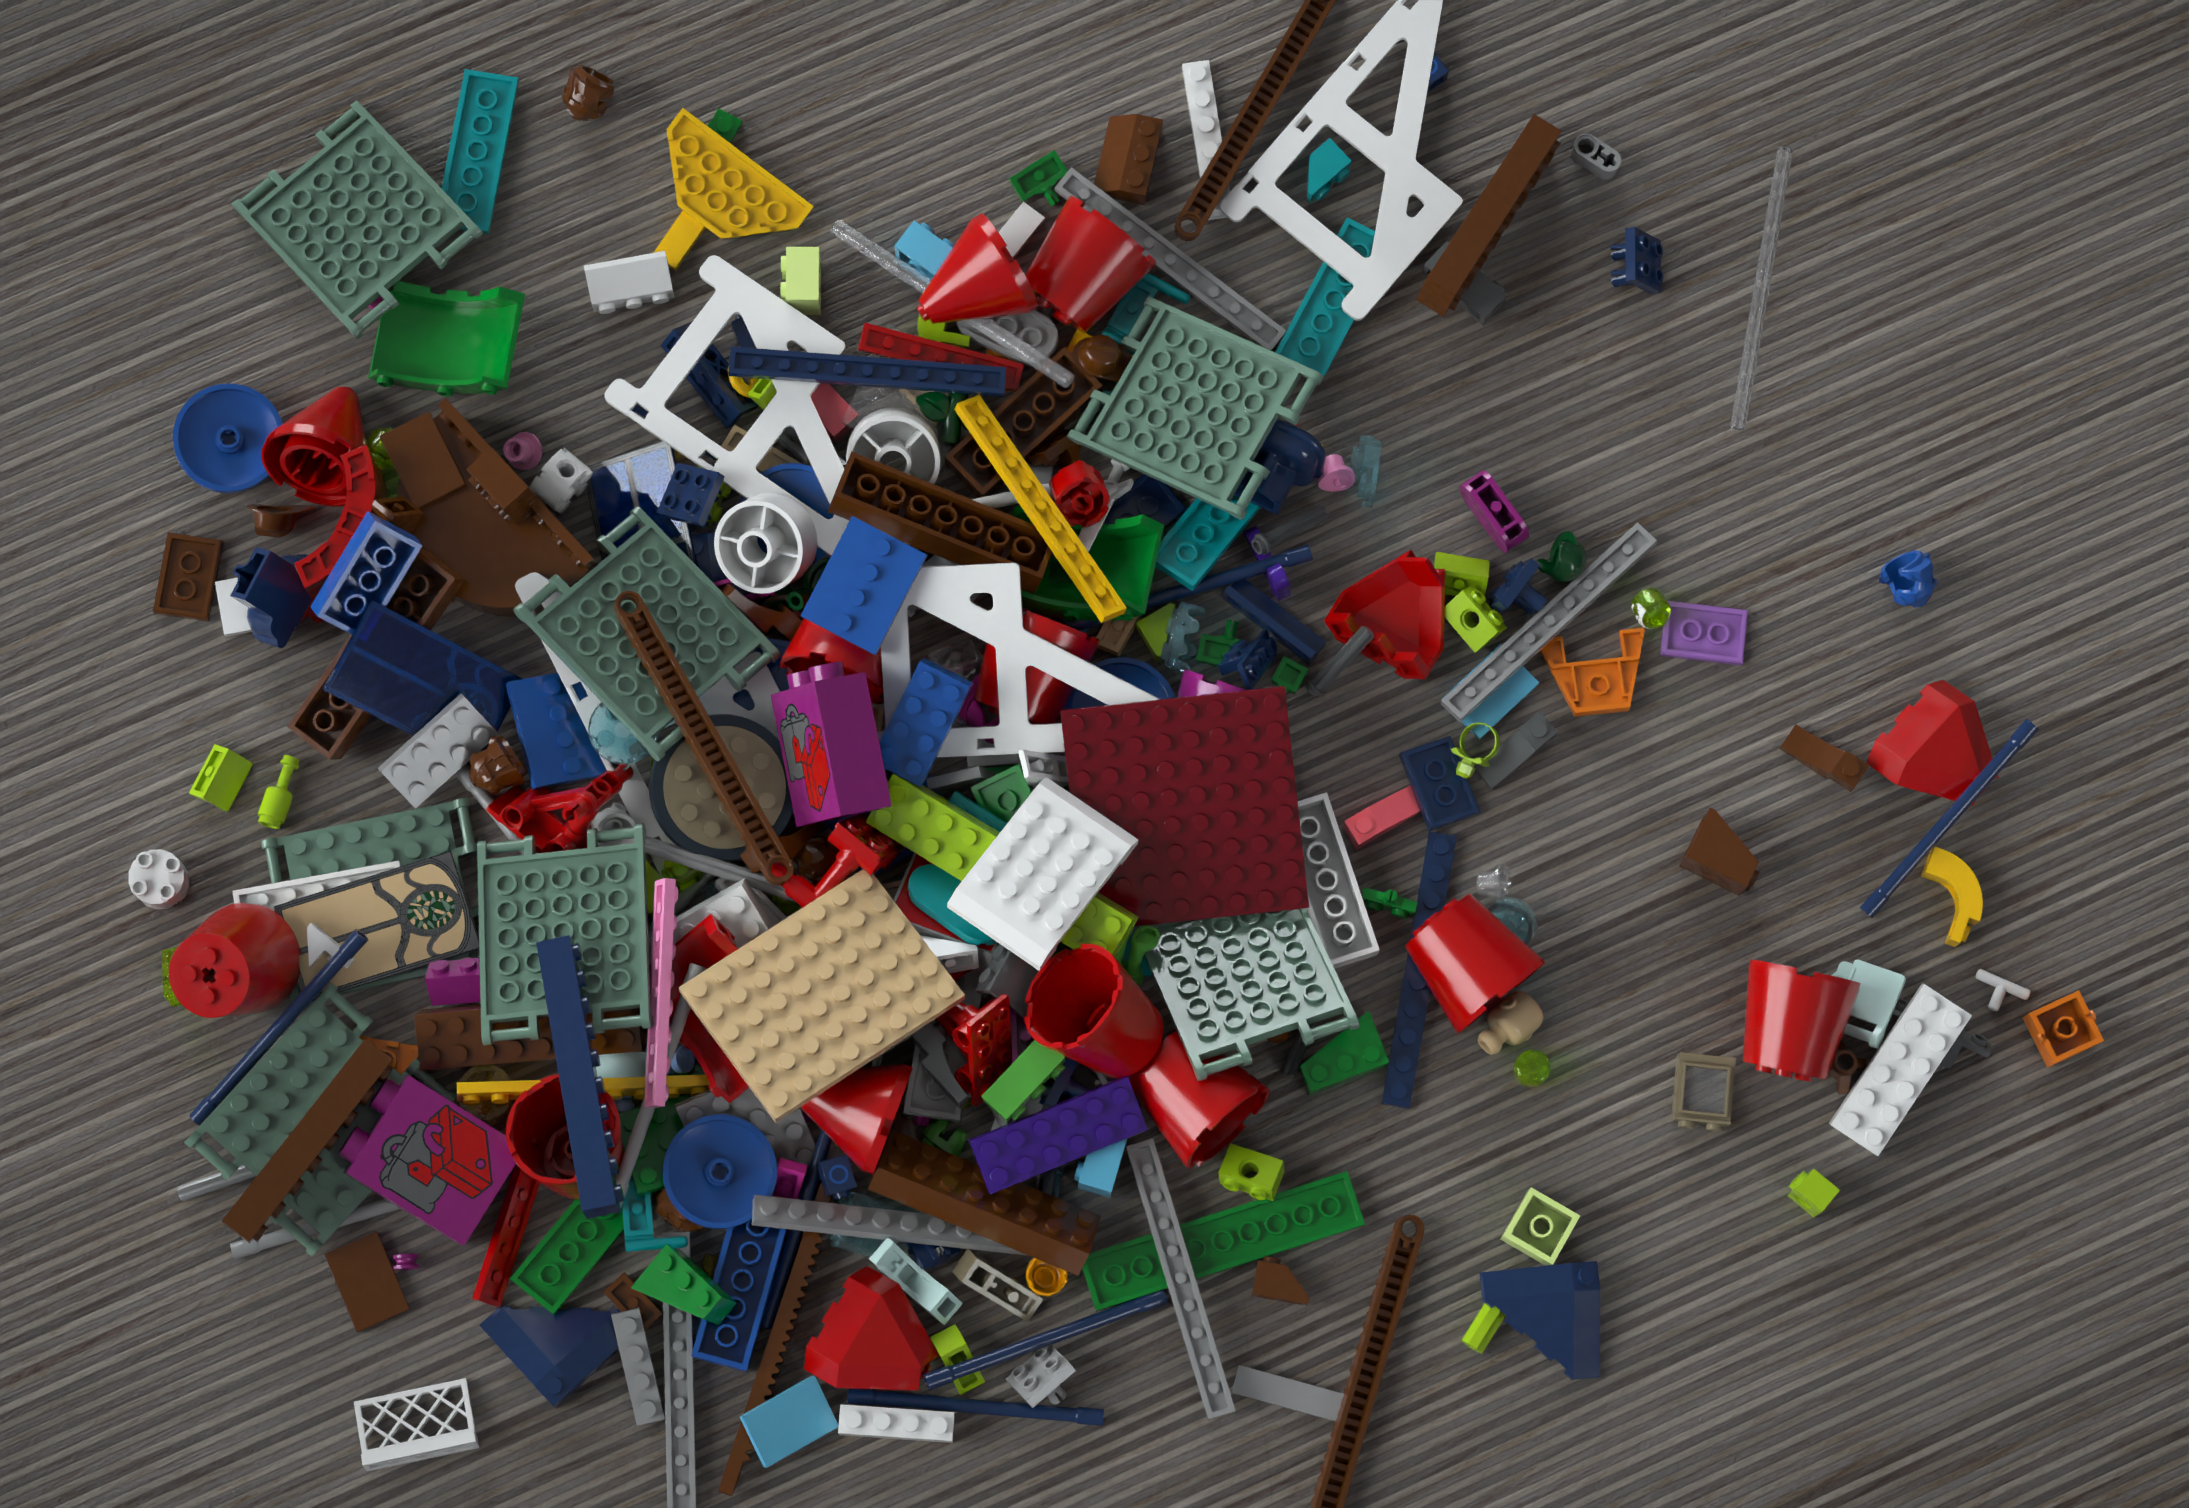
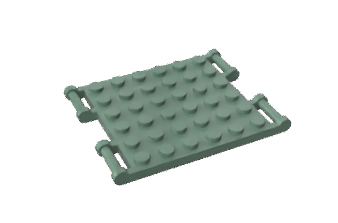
M356 100L350 105L351 109L324 131L320 130L315 134V137L324 146L321 151L286 180H283L273 169L267 174L268 177L241 200H235L232 206L358 340L364 335L363 331L389 309L394 310L400 305L388 291L391 286L427 256L440 269H443L451 257L474 238L476 240L480 238L483 233ZM357 117H359V119H358L356 122H354L351 126H349L345 131H343V132H342L339 136H337L333 141L331 140V139H332L336 134H338L342 129H344V128H345L347 125H349L353 120H355ZM274 186H277V187H276L274 190H272L268 195H266V196H265L263 199H261L257 204H255L251 209H249V210L247 209V208L250 207L254 202H256L259 198H261L265 193H267L271 188H273ZM465 226L467 231L439 253L436 250ZM379 296L384 299L357 323L352 321L354 317Z
M1147 297L1143 304L1145 307L1129 335L1124 336L1121 342L1124 348L1135 352L1110 396L1098 390H1093L1090 396L1091 401L1074 430L1071 429L1068 433L1067 438L1078 445L1090 448L1243 520L1247 514L1246 508L1263 479H1267L1270 473L1264 466L1253 462L1278 417L1285 419L1293 425L1299 423L1301 419L1300 413L1316 385L1321 384L1324 376L1311 368L1152 297ZM1154 312H1158L1142 342H1139L1138 340ZM1300 378H1306L1307 380L1290 409L1285 408L1284 406ZM1100 405H1105L1088 435H1084ZM1247 471L1253 473L1237 503H1231L1230 501Z
M636 506L630 511L629 517L606 536L601 535L595 541L598 548L608 555L601 563L571 588L557 574L553 575L545 587L524 604L520 603L513 611L642 743L656 761H660L666 756L665 752L684 735L681 734L680 727L678 726L658 744L653 739L654 736L674 720V717L670 714L668 706H665L663 697L659 695L658 688L654 686L652 678L648 676L647 669L643 667L641 658H638L636 650L632 647L630 639H627L626 632L615 614L614 604L619 594L624 591H634L640 595L698 698L724 676L729 680L733 688L740 692L747 686V681L769 662H775L781 655L778 649L640 507ZM637 523L642 526L638 532L617 548L613 544ZM556 591L561 594L559 598L536 617L531 613ZM624 600L621 602V608L625 612L631 613L636 610V604L631 600ZM760 647L764 653L738 674L734 668Z
M460 798L451 802L279 838L264 839L261 841L262 850L266 852L271 884L282 882L276 850L282 847L285 849L290 880L400 861L401 866L452 851L465 892L459 858L477 854V843L474 840L468 809L471 807L469 798ZM458 811L464 846L458 848L456 847L450 812ZM479 908L470 909L472 918L479 919ZM476 949L444 960L480 958V955L477 954ZM428 965L340 992V994L343 995L423 978L426 976ZM298 982L290 995L291 1003L301 993Z
M644 823L621 829L598 831L597 828L588 829L587 848L535 854L536 840L534 835L525 836L524 839L493 843H488L487 840L478 841L481 1038L484 1046L493 1045L496 1041L530 1038L531 1041L541 1039L539 1019L549 1018L536 942L570 935L574 944L578 943L580 946L582 960L578 961L579 970H583L587 986L582 987L584 997L588 996L595 1034L604 1033L605 1030L639 1026H642L643 1029L652 1028L645 854L646 829ZM634 838V843L598 847L599 842ZM524 850V855L488 859L490 854ZM640 1008V1015L604 1019L603 1012ZM528 1020L529 1027L492 1030V1023Z
M1306 908L1148 925L1160 932V939L1155 948L1145 952L1144 958L1198 1081L1207 1079L1208 1075L1243 1064V1066L1252 1064V1057L1247 1045L1299 1029L1306 1046L1314 1043L1315 1039L1348 1028L1354 1030L1360 1027L1356 1013ZM1134 926L1133 933L1141 926ZM1343 1013L1345 1015V1018L1327 1023L1325 1025L1313 1029H1310L1309 1027L1310 1024ZM1235 1049L1238 1050V1054L1205 1065L1201 1062L1202 1060Z
M333 983L323 991L314 1003L184 1142L190 1149L194 1147L222 1172L221 1176L226 1181L242 1164L257 1177L363 1042L359 1037L374 1020L368 1015L365 1017L337 992L338 988ZM328 1000L332 1001L358 1025L353 1031L324 1006ZM415 1059L401 1075L393 1068L388 1076L389 1079L400 1084L404 1076L414 1075L425 1086L449 1101L453 1102L457 1098V1094L453 1091L449 1092L426 1070L420 1071L418 1059ZM377 1081L372 1087L375 1090L374 1095L382 1085L380 1081ZM374 1095L365 1106L361 1103L354 1111L358 1114L348 1128L342 1125L338 1130L337 1134L340 1138L330 1151L324 1148L320 1153L319 1157L322 1158V1161L311 1174L306 1171L302 1176L301 1180L304 1181V1184L294 1197L291 1194L287 1195L284 1199L286 1207L276 1219L272 1216L269 1218L275 1225L279 1223L307 1248L306 1252L311 1257L371 1192L370 1189L343 1173L349 1161L340 1157L338 1153L356 1126L368 1133L379 1117L380 1113L369 1107ZM206 1132L235 1157L231 1164L225 1161L201 1139ZM290 1208L320 1233L316 1240L310 1237L286 1215Z

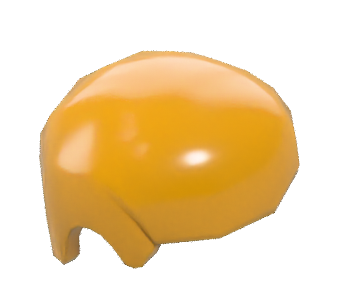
M1033 1258L1026 1268V1282L1035 1294L1048 1297L1058 1294L1068 1282V1272Z

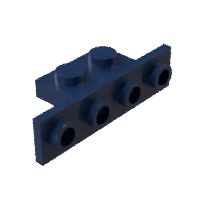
M1267 630L1261 631L1256 640L1250 642L1240 640L1233 643L1218 665L1221 674L1225 675L1239 671L1246 690L1253 689L1277 655L1276 642L1273 637L1269 636Z

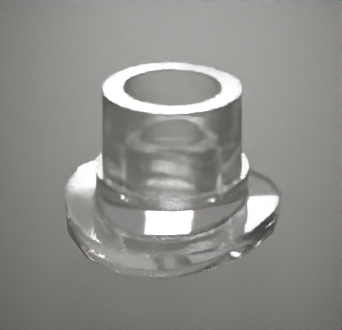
M1499 864L1493 871L1479 872L1477 876L1478 894L1498 897L1500 903H1505L1508 887L1511 886L1508 866L1506 864Z

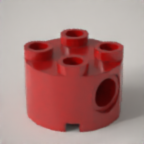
M1079 460L1062 468L1050 479L1051 498L1070 526L1075 527L1074 524L1081 525V527H1089L1099 522L1106 515L1109 509L1110 495L1100 472L1093 466Z

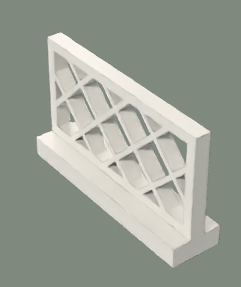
M466 1378L354 1401L362 1451V1465L367 1472L479 1448ZM462 1387L463 1397L457 1406L444 1399L450 1389ZM425 1394H431L437 1398L428 1412L416 1405L421 1396ZM397 1400H403L409 1404L400 1418L388 1411L393 1402ZM441 1402L454 1409L445 1423L433 1416ZM464 1404H465V1410H466V1412H464L463 1410H461V1407H462ZM375 1406L381 1412L371 1424L363 1419L362 1408ZM413 1408L426 1415L417 1428L404 1421ZM460 1413L467 1418L468 1429L456 1431L449 1424L456 1414ZM385 1414L397 1421L389 1434L376 1427ZM429 1419L442 1426L435 1436L428 1437L421 1432ZM364 1424L369 1427V1429L366 1431V1433H365ZM401 1425L414 1432L407 1442L400 1443L392 1438ZM446 1429L450 1431L449 1433L443 1434ZM373 1430L385 1437L380 1447L368 1450L367 1439ZM390 1441L394 1443L393 1445H388V1446H387V1444H388Z

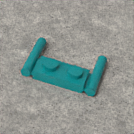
M1147 273L1122 297L1102 335L1111 337L1116 343L1121 345L1124 336L1129 335L1145 307L1143 304L1147 297L1155 298L1157 292L1160 291L1183 304H1187L1190 301V295Z
M631 1177L629 1188L622 1204L626 1252L663 1249L666 1244L675 1248L686 1247L688 1245L686 1236L654 1238L650 1193L637 1196Z

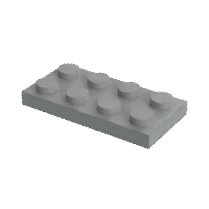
M461 693L380 765L378 769L416 809L470 760L474 752L477 753L489 743L490 737L497 736L498 733Z

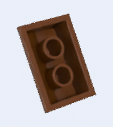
M1140 114L1110 117L1094 185L1113 199L1145 206L1162 134L1163 119Z

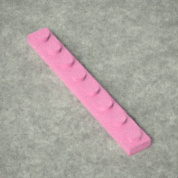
M669 878L655 881L650 974L653 1025L652 1028H648L644 1097V1107L646 1108L664 1107L669 1096L666 1074L670 1069V1058L667 1056L668 1045L672 1038V1032L669 1028V1017L673 1011L670 991L674 984V973L671 970L672 960L676 953V946L673 943V932L677 927L674 907L678 900L676 879Z

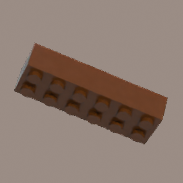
M1064 347L992 414L1027 463L1029 461L1028 456L1058 435L1087 408L1091 401L1090 396L1093 390L1102 392L1103 385L1095 377L1086 375L1077 369L1073 362L1072 354ZM971 433L945 456V465L977 498L994 494L1004 484V481Z

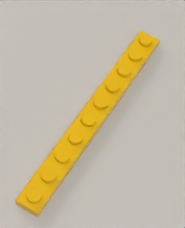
M977 395L957 403L954 410L1100 622L1103 623L1124 614L1127 607L981 396Z
M667 1076L668 1099L677 1098L680 1094H691L693 1097L709 1090L707 1076ZM645 1077L603 1078L605 1090L613 1100H620L623 1096H634L635 1099H644ZM541 1081L457 1082V1101H463V1104L476 1105L480 1101L489 1100L494 1104H505L509 1100H517L521 1093L529 1090Z

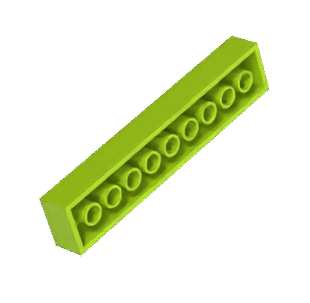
M893 774L888 782L892 806L872 811L866 821L867 824L961 881L1000 833L925 786H918L896 774ZM1098 892L1060 942L1072 949L1080 948L1081 944L1098 945L1109 951L1116 958L1139 917Z

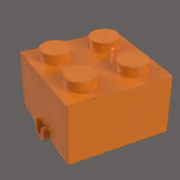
M2079 990L2023 1017L2047 1068L2095 1047L2104 1041L2095 1023L2096 1015L2093 1010L2088 1009Z

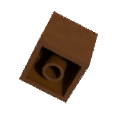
M1709 808L1703 816L1679 866L1738 896L1744 890L1749 891L1760 873L1755 870L1759 861L1717 811Z

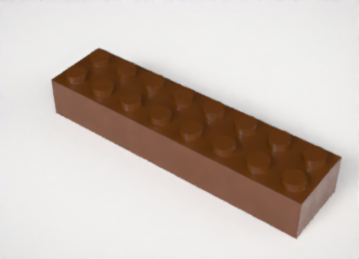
M1533 114L1429 273L1416 298L1418 302L1443 317L1449 309L1455 310L1462 299V295L1468 290L1476 277L1475 275L1481 270L1489 257L1488 255L1492 249L1494 250L1503 232L1509 227L1516 212L1522 207L1529 192L1535 187L1542 172L1553 159L1555 152L1561 144L1557 140L1561 133L1560 129Z
M852 451L827 511L849 521L854 516L904 543L959 565L1017 563L1020 566L1021 590L1031 594H1035L1052 553L1033 524Z
M422 547L386 607L432 630L466 579L426 548ZM382 612L366 641L357 638L354 645L404 670L427 635ZM352 634L287 726L329 760L343 758L372 716V714L323 690ZM350 650L331 687L377 709L400 675Z
M481 1004L422 1009L414 1014L420 1071L556 1059L549 1018L539 1019L541 1028L540 1040L531 1041L530 1038L496 1041L493 1045L484 1046L481 1038ZM640 1008L603 1012L604 1019L640 1015ZM588 1013V1023H593V1013ZM528 1020L492 1023V1030L529 1027ZM642 1026L605 1030L604 1033L595 1034L596 1039L591 1040L593 1050L597 1049L599 1055L639 1052L647 1047V1029H643Z
M365 1038L227 1213L222 1223L249 1244L253 1239L258 1242L268 1230L265 1224L272 1216L276 1219L286 1207L283 1201L287 1195L291 1194L294 1197L304 1184V1181L301 1180L302 1176L306 1171L312 1174L322 1161V1158L319 1157L320 1153L324 1148L330 1151L340 1138L337 1134L338 1130L342 1125L348 1128L358 1114L354 1111L360 1103L365 1106L374 1095L375 1090L372 1087L377 1081L383 1083L392 1072L393 1067L390 1064L393 1059Z
M891 1130L868 1190L1077 1276L1090 1254L1101 1215L1021 1182L990 1194L977 1164L895 1130Z

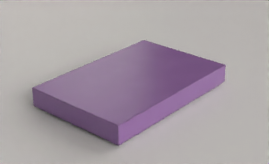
M1666 601L1660 656L1742 666L1748 610Z

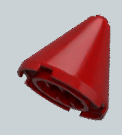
M983 213L970 220L919 298L920 306L916 309L924 322L929 320L932 324L1029 314L1038 308L1036 296L1017 260L1012 258L1006 248L1007 244Z
M336 387L268 435L261 451V459L269 476L280 487L285 482L296 489L294 496L311 503L325 506H344L346 504V474L340 455L366 445L358 395L350 387Z
M904 1064L861 1067L800 1108L862 1171L873 1175L913 1068Z

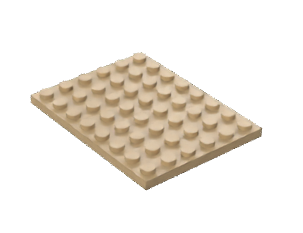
M864 869L679 987L681 995L775 1123L965 1000V994L875 875L872 873L871 876Z

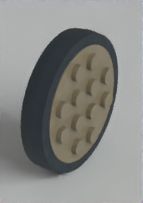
M731 714L709 715L778 837L788 824L793 812L780 741L767 728L750 719ZM683 736L665 752L666 756L660 761L654 760L649 779V798L655 819L665 835L675 845L689 852L713 857L725 862L742 860L740 855L745 851L746 844L740 838V833L735 829L734 822L730 820L729 813L724 810L723 803L719 801L718 794L714 792L713 785L708 781L706 773H703L701 764L697 762L696 755L692 753L690 745L686 743L685 736Z

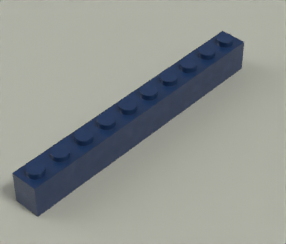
M570 935L536 942L582 1212L587 1219L621 1212L620 1202L624 1201L621 1184L616 1185L615 1175L619 1174V1167L616 1157L612 1158L610 1148L615 1147L612 1131H607L606 1120H610L607 1103L602 1104L601 1094L605 1093V1086L602 1076L598 1077L596 1067L601 1064L597 1049L593 1050L591 1040H595L596 1035L593 1023H588L587 1014L591 1013V1006L588 996L584 997L582 987L587 986L584 971L579 970L578 961L582 960L580 946L578 943L574 944Z

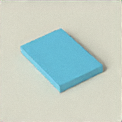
M1500 644L1499 646H1497V647H1496L1481 663H1479L1468 675H1470V674H1471L1478 666H1480L1489 656H1491L1500 646H1502V644ZM1522 666L1467 716L1462 723L1466 727L1477 722L1494 727L1539 682ZM1480 725L1470 731L1480 740L1491 729Z
M815 1376L806 1378L739 1416L765 1468L839 1427Z

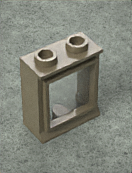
M1680 1052L1676 1056L1671 1122L1678 1123V1127L1684 1129H1695V1125L1706 1126L1707 1131L1723 1132V1128H1728L1731 1125L1736 1058Z

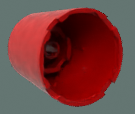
M1070 196L1025 276L1041 308H1048L1054 312L1052 316L1064 326L1071 325L1079 331L1086 333L1157 263L1149 254L1145 258L1141 254L1144 248L1117 225L1095 209L1091 213L1083 208L1085 206L1083 201Z
M1026 611V614L1023 613V627L1025 630L1090 662L1101 640L1092 636L1091 638L1087 637V634L1038 614ZM987 643L974 700L990 706L988 711L999 715L996 649L993 645ZM1028 666L1026 668L1029 722L1031 724L1056 723L1060 716V710L1064 709L1075 688L1034 666Z
M804 618L780 661V667L787 669L786 676L807 671L814 666L842 662L845 676L865 672L872 707L883 704L881 647L877 655H874Z
M1471 893L1459 901L1454 898L1441 911L1434 913L1412 933L1415 937L1405 945L1406 950L1458 1034L1503 999L1502 997L1512 988H1517L1545 964L1544 960Z
M231 904L214 912L176 948L169 965L170 985L177 1000L187 1010L201 1017L217 1018L265 1012L281 1004L295 988L300 972H298L299 956L301 955L300 947L289 924L275 911L260 904Z
M1081 944L1080 948L1071 951L1065 949L1059 952L1036 974L1028 989L1025 1002L1028 1004L1027 1017H1024L1030 1035L1044 1047L1108 1077L1123 1078L1140 1071L1151 1061L1161 1044L1164 1025L1160 1012L1117 959L1103 947L1094 944Z
M1751 959L1748 969L1743 1062L1755 1064V1070L1772 1074L1773 1069H1776L1775 1075L1792 1078V1074L1796 1073L1795 1079L1811 1082L1812 1077L1826 1080L1860 991L1861 983L1814 972L1813 977L1797 974V968Z
M1177 1031L1168 1035L1161 1042L1151 1061L1140 1071L1132 1074L1129 1079L1135 1097L1188 1169H1192L1195 1166L1194 1163L1201 1166L1229 1145L1246 1128L1243 1124L1246 1118L1251 1113L1253 1115L1258 1114L1270 1093L1269 1088L1239 1065L1208 1075L1207 1079L1198 1081ZM1220 1054L1202 1060L1201 1062L1203 1065L1226 1058L1227 1056L1225 1054Z
M559 1074L541 1079V1082L529 1090H525L517 1098L507 1119L506 1140L515 1163L525 1174L561 1196L570 1199H580ZM605 1090V1093L601 1094L602 1104L607 1103L610 1120H606L607 1131H612L615 1147L610 1148L612 1158L616 1157L619 1167L623 1158L620 1115L615 1102Z

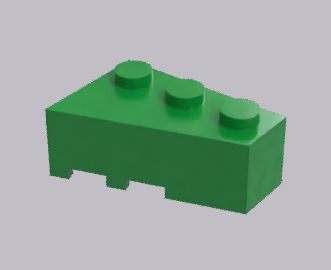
M1370 1011L1358 1019L1359 1028L1350 1030V1028L1345 1029L1300 1066L1299 1073L1308 1096L1388 1066L1389 1060Z
M668 1244L664 1246L631 1287L636 1291L717 1325L723 1321L736 1305V1302L682 1250Z

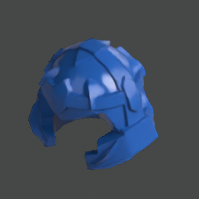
M1916 550L1906 552L1893 558L1882 567L1879 583L1890 585L1894 597L1893 600L1897 604L1909 605L1914 608L1921 607L1931 598L1933 590L1937 585V579L1933 577V565L1930 554Z

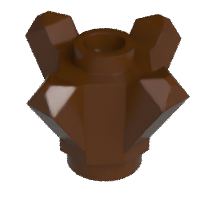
M1842 1040L1829 1075L1837 1080L1838 1094H1848L1851 1075L1854 1071L1865 1070L1867 1064L1866 1059L1858 1058L1847 1050Z

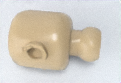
M1515 991L1510 993L1488 1014L1487 1021L1490 1029L1484 1030L1479 1034V1045L1485 1052L1493 1055L1501 1051L1503 1043L1515 1046L1530 1039L1543 1022L1544 1017L1540 1006L1525 992Z

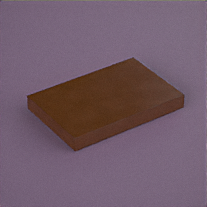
M429 411L379 436L412 503L418 509H422L467 486Z
M168 532L153 608L154 614L209 622L215 582L217 581L224 543L222 540Z
M377 1231L324 1254L357 1333L410 1310Z

